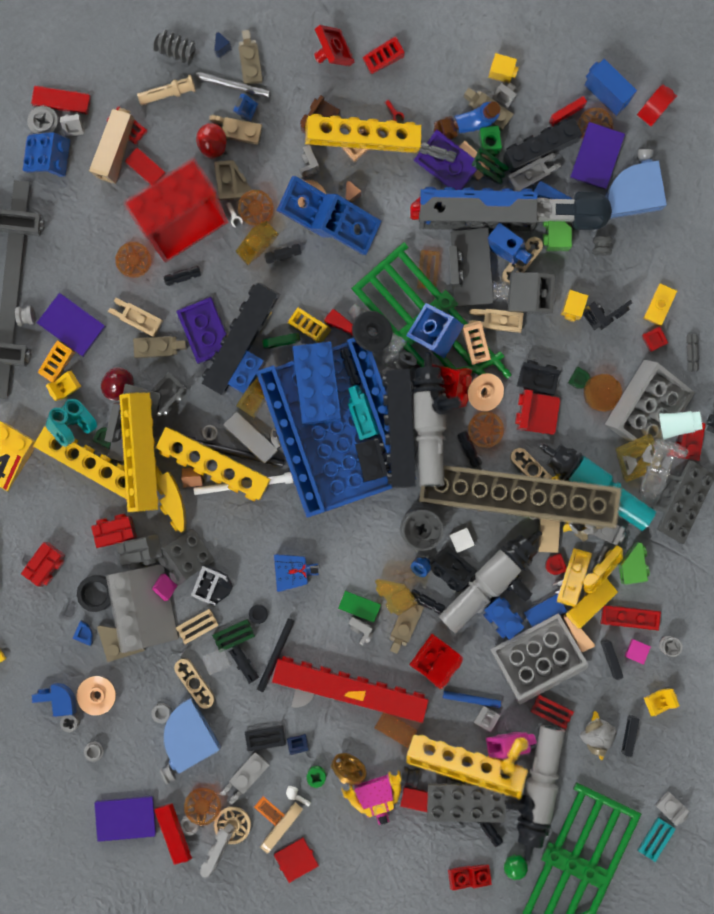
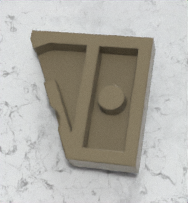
M233 160L214 162L219 201L255 198L254 190L250 188L246 178L240 173Z
M103 625L97 626L107 662L146 650L143 648L122 653L120 652L116 628Z

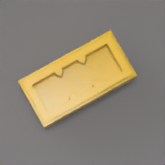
M661 283L658 284L643 319L661 326L677 291Z

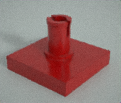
M319 25L315 28L323 47L314 53V57L319 63H323L326 59L331 64L351 66L355 63L341 29Z

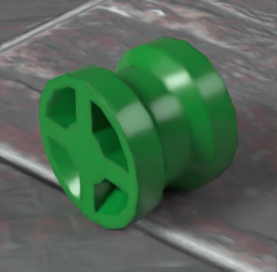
M321 766L311 767L306 776L307 783L313 788L321 787L326 780L325 770Z

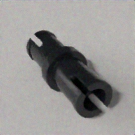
M239 645L228 651L238 665L237 669L241 670L248 684L259 678L250 664L251 660L246 658Z

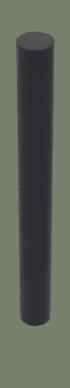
M288 618L259 682L258 691L264 692L295 622L292 619Z

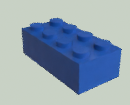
M331 341L292 346L302 425L341 421Z

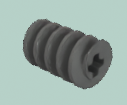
M164 29L162 34H157L153 50L155 52L159 51L162 55L166 54L167 57L173 56L175 60L180 59L182 63L187 62L190 65L195 55V41L188 45V38L181 42V35L174 39V33L171 32L168 37L167 30Z

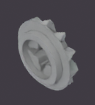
M47 106L34 108L28 116V126L35 134L53 133L55 128L58 127L56 113ZM46 116L45 119L47 122H49V124H43V126L41 127V123L37 120H43Z

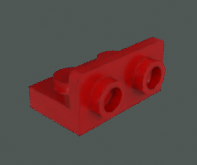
M702 423L703 429L695 430V432L678 436V441L675 442L673 452L676 453L675 458L700 461L706 423Z

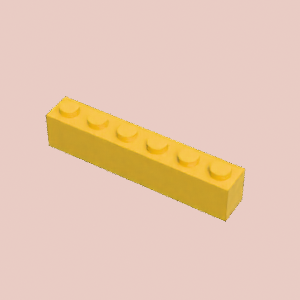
M150 393L122 394L119 397L128 512L158 510L159 498L156 486L155 441L152 430L153 419L151 416L152 401Z

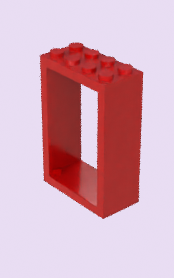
M194 159L124 203L146 238L165 263L229 223L216 192Z

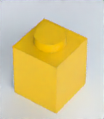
M495 53L488 78L510 83L511 78H516L519 68L515 66L517 59Z
M570 290L566 295L560 315L565 316L564 318L569 321L575 322L579 320L583 315L589 295Z

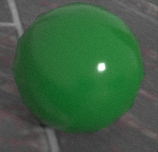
M511 855L506 859L503 869L508 878L521 880L528 872V864L522 856Z

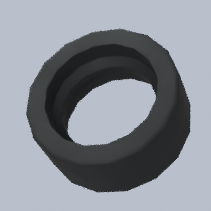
M93 575L86 577L80 582L76 596L82 608L90 612H98L107 609L111 605L105 576ZM93 582H100L107 589V598L99 605L89 603L85 597L87 586Z

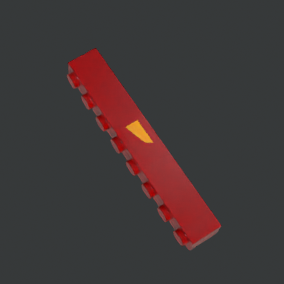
M283 656V658H279L277 661L272 683L423 723L428 698L422 692L414 691L412 694L406 692V688L395 686V689L387 687V683L376 681V684L368 682V678L358 676L356 679L350 677V673L339 671L338 674L331 672L332 669L329 667L320 666V669L312 667L313 664L310 662L302 661L297 663L294 662V658Z

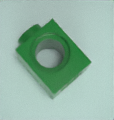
M499 126L480 128L478 133L480 148H484L494 157L500 154L502 145ZM491 139L495 142V145L489 146L485 141Z

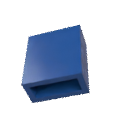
M603 59L600 63L595 62L589 69L590 72L586 75L587 80L584 86L617 116L631 102L637 90L609 62Z

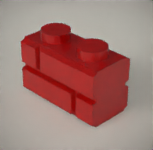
M124 513L114 516L115 520L107 521V518L97 520L96 525L91 526L96 548L137 539L132 517H126Z
M43 542L21 572V575L38 587L47 586L53 579L52 573L55 569L59 570L64 564L63 558L65 554L50 543Z

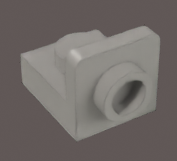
M310 144L303 147L304 154L301 155L305 165L308 166L301 168L300 172L302 177L307 176V178L316 175L317 171L320 170Z
M616 525V529H598L593 535L612 545H617L625 537V532H623L625 527Z
M355 616L351 617L348 623L351 625L350 629L358 634L364 633L359 644L368 643L374 634L371 632L372 627Z
M669 791L655 804L675 825L683 823L688 817L689 810Z

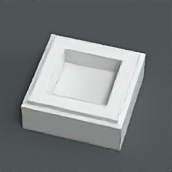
M468 528L449 535L456 553L474 546Z

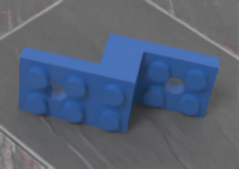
M297 176L291 177L276 210L319 236L334 238L362 255H367L381 223V220L338 194H325ZM300 197L305 200V205L302 208L298 205ZM356 224H358L361 229L358 235L354 232V227Z

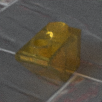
M265 221L251 229L235 252L249 265L271 246L279 234Z
M258 377L248 387L236 405L240 410L255 418L266 401Z
M381 579L375 580L377 584L375 589L381 597H385L387 601L385 605L391 614L394 612V614L399 616L418 604L410 589L404 584Z

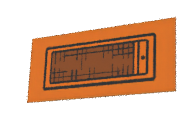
M264 796L254 806L257 811L275 826L284 816Z

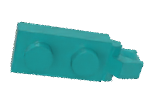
M360 385L348 388L351 396L348 406L360 440L380 434L368 398L365 393H362Z

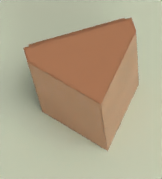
M347 181L346 200L353 203L361 197V190L350 181Z
M182 468L181 479L184 488L203 486L202 475L193 471L194 468Z

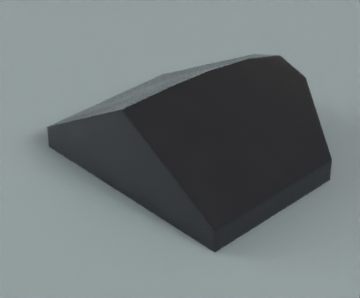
M203 564L191 596L215 606L218 602L229 596L233 585L228 574Z

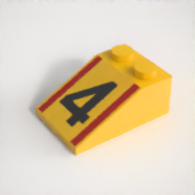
M0 421V487L9 491L35 449L33 445L36 441L9 424Z

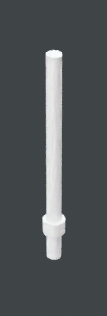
M291 472L269 477L271 479L269 484L284 482L290 484L294 481ZM243 480V486L246 488L251 487L252 480ZM222 483L194 487V494L199 495L230 489L227 488L228 484Z

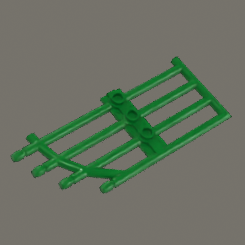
M403 242L351 289L370 311L384 315L362 290L369 282L374 285L407 323L398 331L390 322L393 332L392 336L405 351L414 355L417 364L421 368L424 367V360L411 346L415 341L406 336L418 315L412 318L377 279L376 276L385 269L416 306L422 310L425 303L391 266V263L397 257H400L436 298L429 305L447 314L449 313L463 325L468 323L455 310L458 303L447 290L440 293L404 252L409 247ZM470 330V331H468V332H469V334H470V333H474L475 331H474V330ZM478 336L471 339L475 341L480 339V337ZM455 340L452 345L453 348L469 365L456 368L447 357L444 359L433 353L444 367L455 370L469 368L472 369V373H476L479 376L486 374L484 369L494 364L504 377L508 379L511 376L510 371L500 361L505 356L500 351L494 354L489 347L491 360L472 365L469 353Z
M576 782L573 789L578 791V794L555 844L548 842L543 851L541 860L546 863L522 914L532 913L553 866L562 870L563 873L544 914H553L570 875L581 879L566 914H575L588 883L599 889L590 909L582 914H596L642 814ZM585 796L596 800L573 852H569L563 849L562 845ZM603 804L613 808V812L590 861L580 857V853ZM620 813L626 814L631 819L608 869L598 866L597 863Z

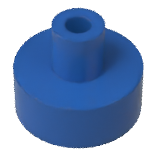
M426 557L416 558L411 563V570L419 577H426L431 571L430 560Z

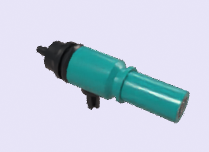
M544 443L539 446L543 452L550 456L547 465L553 469L556 476H561L562 481L568 479L570 482L621 488L618 515L640 531L645 530L652 522L656 514L655 510L622 488L621 483H615L610 473L586 456H582V453L576 455L577 450L566 448L562 444L556 450Z

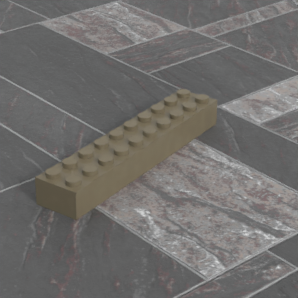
M444 465V485L421 486L419 501L426 504L616 529L621 488Z

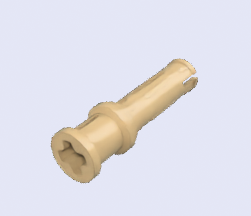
M188 75V78L179 81L175 79L171 84L137 94L140 104L143 105L173 95L179 97L181 94L189 91L196 92L192 76Z

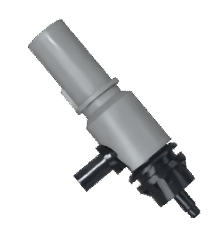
M427 352L425 353L424 367L416 369V377L412 382V386L416 387L412 389L414 393L412 395L413 429L418 433L415 441L418 442L419 486L432 487L444 485L443 441H445L443 432L447 429L446 414L452 409L460 408L462 401H460L459 397L447 398L446 394H443L446 388L442 387L445 386V380L441 376V368L432 367L431 353Z
M538 530L528 539H525L520 534L515 540L508 541L506 543L508 547L502 546V551L499 550L475 574V580L469 582V586L438 617L456 634L476 613H480L490 603L489 600L492 597H499L506 589L508 591L513 590L524 602L529 600L533 593L521 582L522 577L519 573L527 570L525 568L526 564L528 566L532 564L533 557L538 553L533 544L540 538L542 532Z
M549 725L540 726L533 767L529 769L531 777L525 780L523 794L520 796V799L508 798L504 802L507 805V810H518L519 815H521L517 818L519 821L516 827L519 832L517 841L526 846L524 852V859L526 861H530L533 848H542L544 839L549 836L550 831L548 829L551 828L550 823H552L558 793L555 781L559 779L557 771L565 730Z

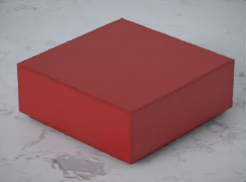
M660 326L642 335L650 352L668 344Z

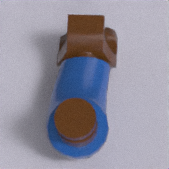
M495 101L485 102L472 111L454 116L455 121L452 116H448L434 122L435 128L433 130L435 132L437 129L452 140L458 137L457 130L460 134L491 126L499 117L500 105Z

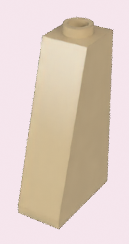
M119 108V111L112 109L89 170L96 178L116 184L134 122V117L126 109Z

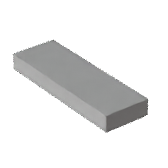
M238 412L223 424V427L264 465L278 452V449Z

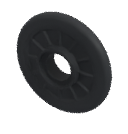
M363 312L355 318L352 325V334L356 343L367 351H381L392 340L391 324L384 315L378 312ZM368 327H374L377 335H370Z

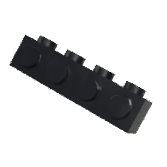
M574 118L569 121L564 119L552 129L551 127L545 128L536 137L531 135L525 138L523 143L519 145L516 143L506 148L507 151H505L503 159L509 167L510 173L513 174L539 158L542 159L551 153H556L579 142L582 133Z

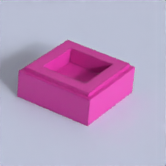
M164 573L159 576L152 590L164 601H168L177 585Z
M631 639L625 657L644 665L651 647Z

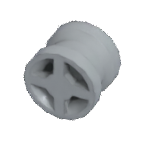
M27 306L24 309L21 307L15 308V318L18 326H23L26 323L29 325L35 324V312L32 306Z

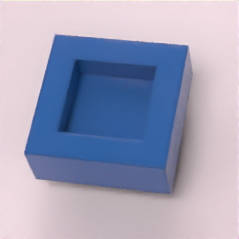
M240 94L233 111L245 120L251 121L258 103L246 94Z

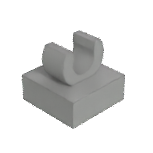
M501 83L492 99L508 109L517 95L513 92L516 87L511 83L508 86Z
M75 113L73 116H68L67 114L64 117H60L65 137L84 134V128L78 113Z
M482 705L473 722L491 732L500 714Z

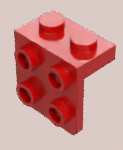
M432 363V367L441 368V376L445 380V386L442 387L446 388L443 394H446L447 398L459 397L460 401H462L460 408L466 407L469 400L468 389L472 381V369L461 368L455 370Z
M524 390L522 394H519L518 405H520V411L516 413L515 417L517 430L553 435L556 431L560 399L554 396L535 394L532 390Z
M431 634L409 665L427 677L436 687L442 689L448 684L454 672L461 666L463 657L444 641Z

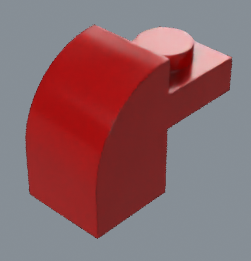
M665 85L660 86L642 107L637 116L652 127L676 99L677 95L674 94L671 88Z

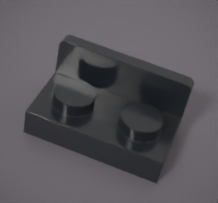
M376 438L371 441L355 444L364 482L387 477V472H390V468L383 459L382 453H385L383 441L379 442V439Z
M449 546L431 564L433 574L445 581L447 586L456 592L461 591L477 572L475 568Z

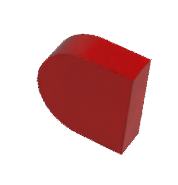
M561 553L550 556L545 562V568L550 574L559 575L567 570Z

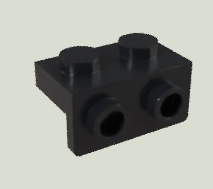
M527 360V362H523L521 365L517 387L555 395L561 371L557 370V367L553 365H546L544 367L539 366L536 361Z

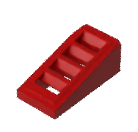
M394 37L363 56L362 59L369 72L373 74L404 58L405 53L397 37ZM394 47L397 53L394 54L391 48ZM387 50V52H388L389 55H390L389 58H387V56H386V54H385L384 51ZM379 54L381 55V57H382V59H383L382 62H380V60H379V58H378L377 55H379ZM371 58H374L377 64L375 67L370 60Z
M332 309L325 317L324 323L353 336V324L338 311Z

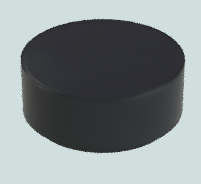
M254 605L249 610V619L255 624H261L268 618V610L263 605Z

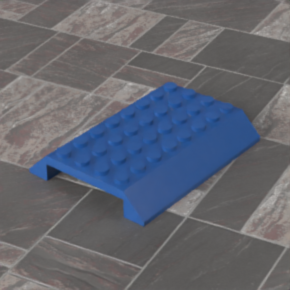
M354 338L348 339L347 343L332 347L341 421L302 425L294 361L256 371L307 518L392 489L391 484L387 483V477L364 482L355 444L378 438L379 442L383 441L385 453H382L384 461H386V453H389V445H385V434L388 433V426L384 425V414H387V406H383V395H386L385 387H382V379L372 352L361 348ZM347 348L351 351V358L354 359L358 371L357 375L361 379V383L358 385H360L362 393H365L380 433L364 440L359 438L348 406L350 403L349 399L351 398L348 388L353 386L349 380L350 376L346 372L343 363L344 359H342L340 354L341 350Z

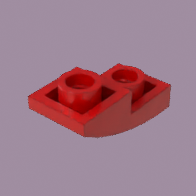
M488 864L448 869L450 889L453 891L468 887L475 889L492 885L490 865Z

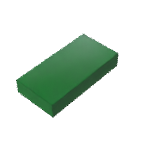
M345 590L338 609L374 623L381 604Z

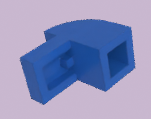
M54 683L50 685L51 691L49 688L38 689V693L32 695V703L52 701L53 717L73 715L77 712L75 695L64 684Z

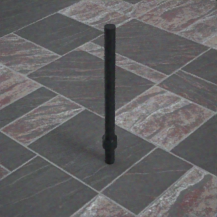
M188 436L219 453L261 462L251 452L196 440L195 437ZM272 457L266 464L283 467L284 460Z

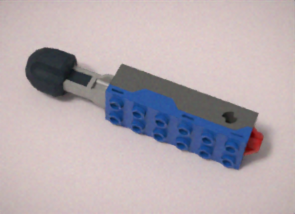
M425 187V189H421L420 197L410 206V218L412 220H419V229L436 230L488 228L489 231H493L498 223H500L510 231H533L537 222L547 221L573 222L575 230H595L605 226L610 220L612 213L609 200L597 192H577L573 199L537 198V192H533L532 189L513 191L510 188L502 189V191L484 188L482 191L474 188L455 190L453 187H446L444 190H436L435 187Z

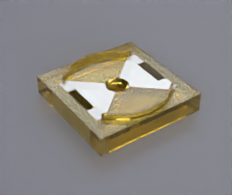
M651 434L615 448L623 479L626 483L661 468L654 438ZM641 456L642 458L636 462L637 457ZM624 461L627 463L628 470H626Z

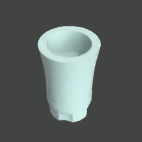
M700 411L659 413L664 440L703 429Z

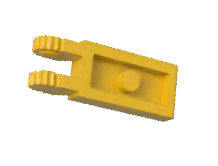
M616 545L613 550L610 549L606 553L603 562L595 566L593 573L586 575V578L583 580L586 593L591 594L595 592L623 560V550L621 547Z

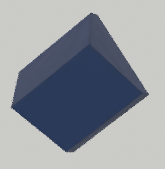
M217 32L214 51L217 58H220L231 51L232 48L230 42L220 32Z
M306 734L287 739L290 755L310 751Z

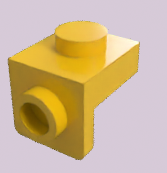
M67 371L55 382L48 383L46 387L50 396L55 401L68 398L81 385L73 372Z
M672 688L660 689L644 698L650 716H657L668 709L679 707L677 696Z

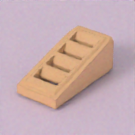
M476 321L464 325L462 331L472 365L491 360L482 323ZM473 329H478V331L469 334L468 332ZM480 336V339L478 340H470L471 338ZM482 344L483 346L476 349L472 348V346ZM484 351L485 353L480 356H474V354L478 352Z
M566 614L563 615L562 618L580 651L584 652L595 647L593 641L581 628L577 629Z

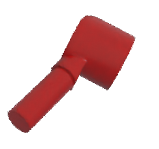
M387 100L385 103L393 115L392 120L397 121L395 116H400L404 120V114L397 112L391 102Z

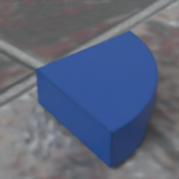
M81 620L72 639L92 646L93 633L89 625Z

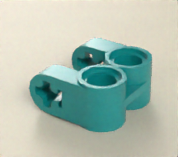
M69 399L65 402L64 406L50 410L46 421V428L63 447H66L75 441L73 433L67 427L68 425L78 424L85 433L89 434L97 429V422L79 400Z

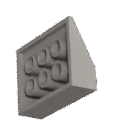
M644 360L604 425L644 451L650 443L654 457H656L666 439H663L659 413L683 412L695 392L659 363Z
M161 564L106 576L120 652L122 653L178 640L171 600L164 601L152 590L159 576L165 573L164 566Z
M559 613L490 649L519 705L588 669L587 661Z

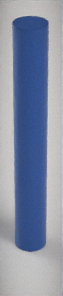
M443 691L444 699L496 708L501 706V700Z

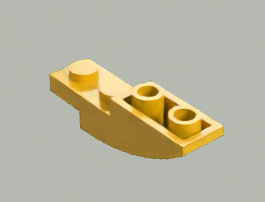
M155 465L157 490L161 495H165V497L159 500L162 504L159 507L165 515L168 514L172 519L170 524L174 530H179L180 533L186 531V510L180 489L171 472L162 474L157 465Z

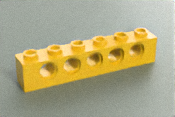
M312 114L306 120L305 144L417 153L421 148V125H416L415 122L401 124L394 120L379 122L378 119H368L365 121L360 120L358 117L341 119L340 116L336 115L322 117L320 114ZM321 127H328L330 132H323ZM340 129H347L349 134L345 135L341 133ZM359 130H365L368 135L362 136ZM378 131H383L386 137H380ZM397 133H402L405 139L398 138Z
M44 426L33 447L127 499L126 487L121 486V479L125 477V467L119 463L117 466L110 462L112 459L104 454L96 455L94 453L95 449L86 444L82 447L77 444L79 440L76 438L70 445L62 446L57 450L55 448L57 440ZM74 449L79 451V456L76 459H73L71 456ZM91 458H94L96 461V465L94 468L90 469L88 467V461ZM110 467L113 472L112 476L106 478L104 471Z
M165 427L155 447L160 450L159 454L167 458L171 455L177 459L176 462L186 467L188 464L194 467L193 471L200 475L206 473L211 476L210 479L218 484L224 482L229 485L228 489L236 493L240 490L246 493V498L254 502L256 499H262L271 481L269 477L170 427ZM177 442L183 445L181 453H176L174 450V445ZM194 451L200 454L198 462H194L191 459V454ZM210 460H215L218 464L215 471L210 470L208 467ZM228 468L233 469L235 472L233 479H228L225 475ZM245 477H249L252 480L250 488H246L242 484Z
M413 735L406 760L407 764L520 799L528 771L522 766L514 764L516 770L512 774L509 772L505 773L501 767L503 762L501 759H491L482 753L469 752L463 747H453L443 741L430 740L424 735ZM425 751H432L434 754L427 755ZM448 756L451 757L453 760L446 761L444 760V757ZM463 763H470L471 767H465ZM481 769H489L490 773H484ZM500 775H508L509 779H503Z

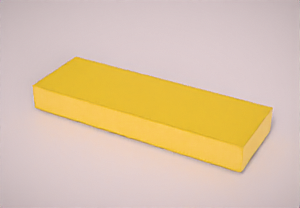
M573 548L557 602L573 607L577 606L592 553Z
M606 578L595 592L587 593L579 600L577 606L572 607L566 613V616L579 629L610 601L618 591Z

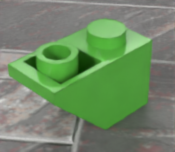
M565 221L543 222V227H546V234H543V246H546V251H569L572 247V228Z
M634 543L623 557V560L618 564L621 584L648 581L650 570L648 565L645 564L647 551L642 543Z

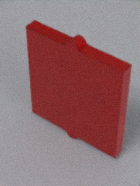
M304 837L273 854L280 866L279 870L283 871L289 883L319 866L312 854L313 850L309 848Z

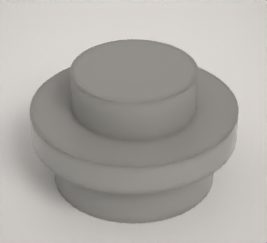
M90 742L84 749L86 759L92 762L100 760L104 754L103 746L98 742Z

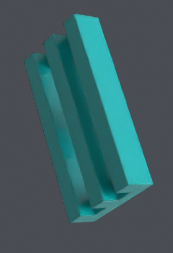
M657 817L637 850L656 862L676 829ZM660 824H662L663 826L654 838L652 844L650 845L648 850L645 851L646 846L650 842L656 830L658 829ZM668 828L666 834H665L664 837L662 838V840H661V842L659 843V845L657 846L656 850L654 851L653 854H651V853L653 852V850L655 849L656 845L658 844V842L660 841L661 837H662L663 834L665 833L666 829Z

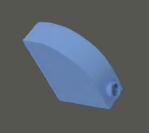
M652 159L644 160L641 164L625 169L616 177L606 194V198L611 204V218L659 211L666 207L667 203L659 161H652Z
M193 697L180 704L168 718L164 730V745L170 758L169 764L178 774L220 750L221 745Z

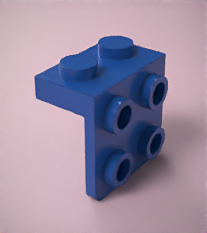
M54 132L28 135L23 160V171L27 173L47 171L59 177H65L70 139Z

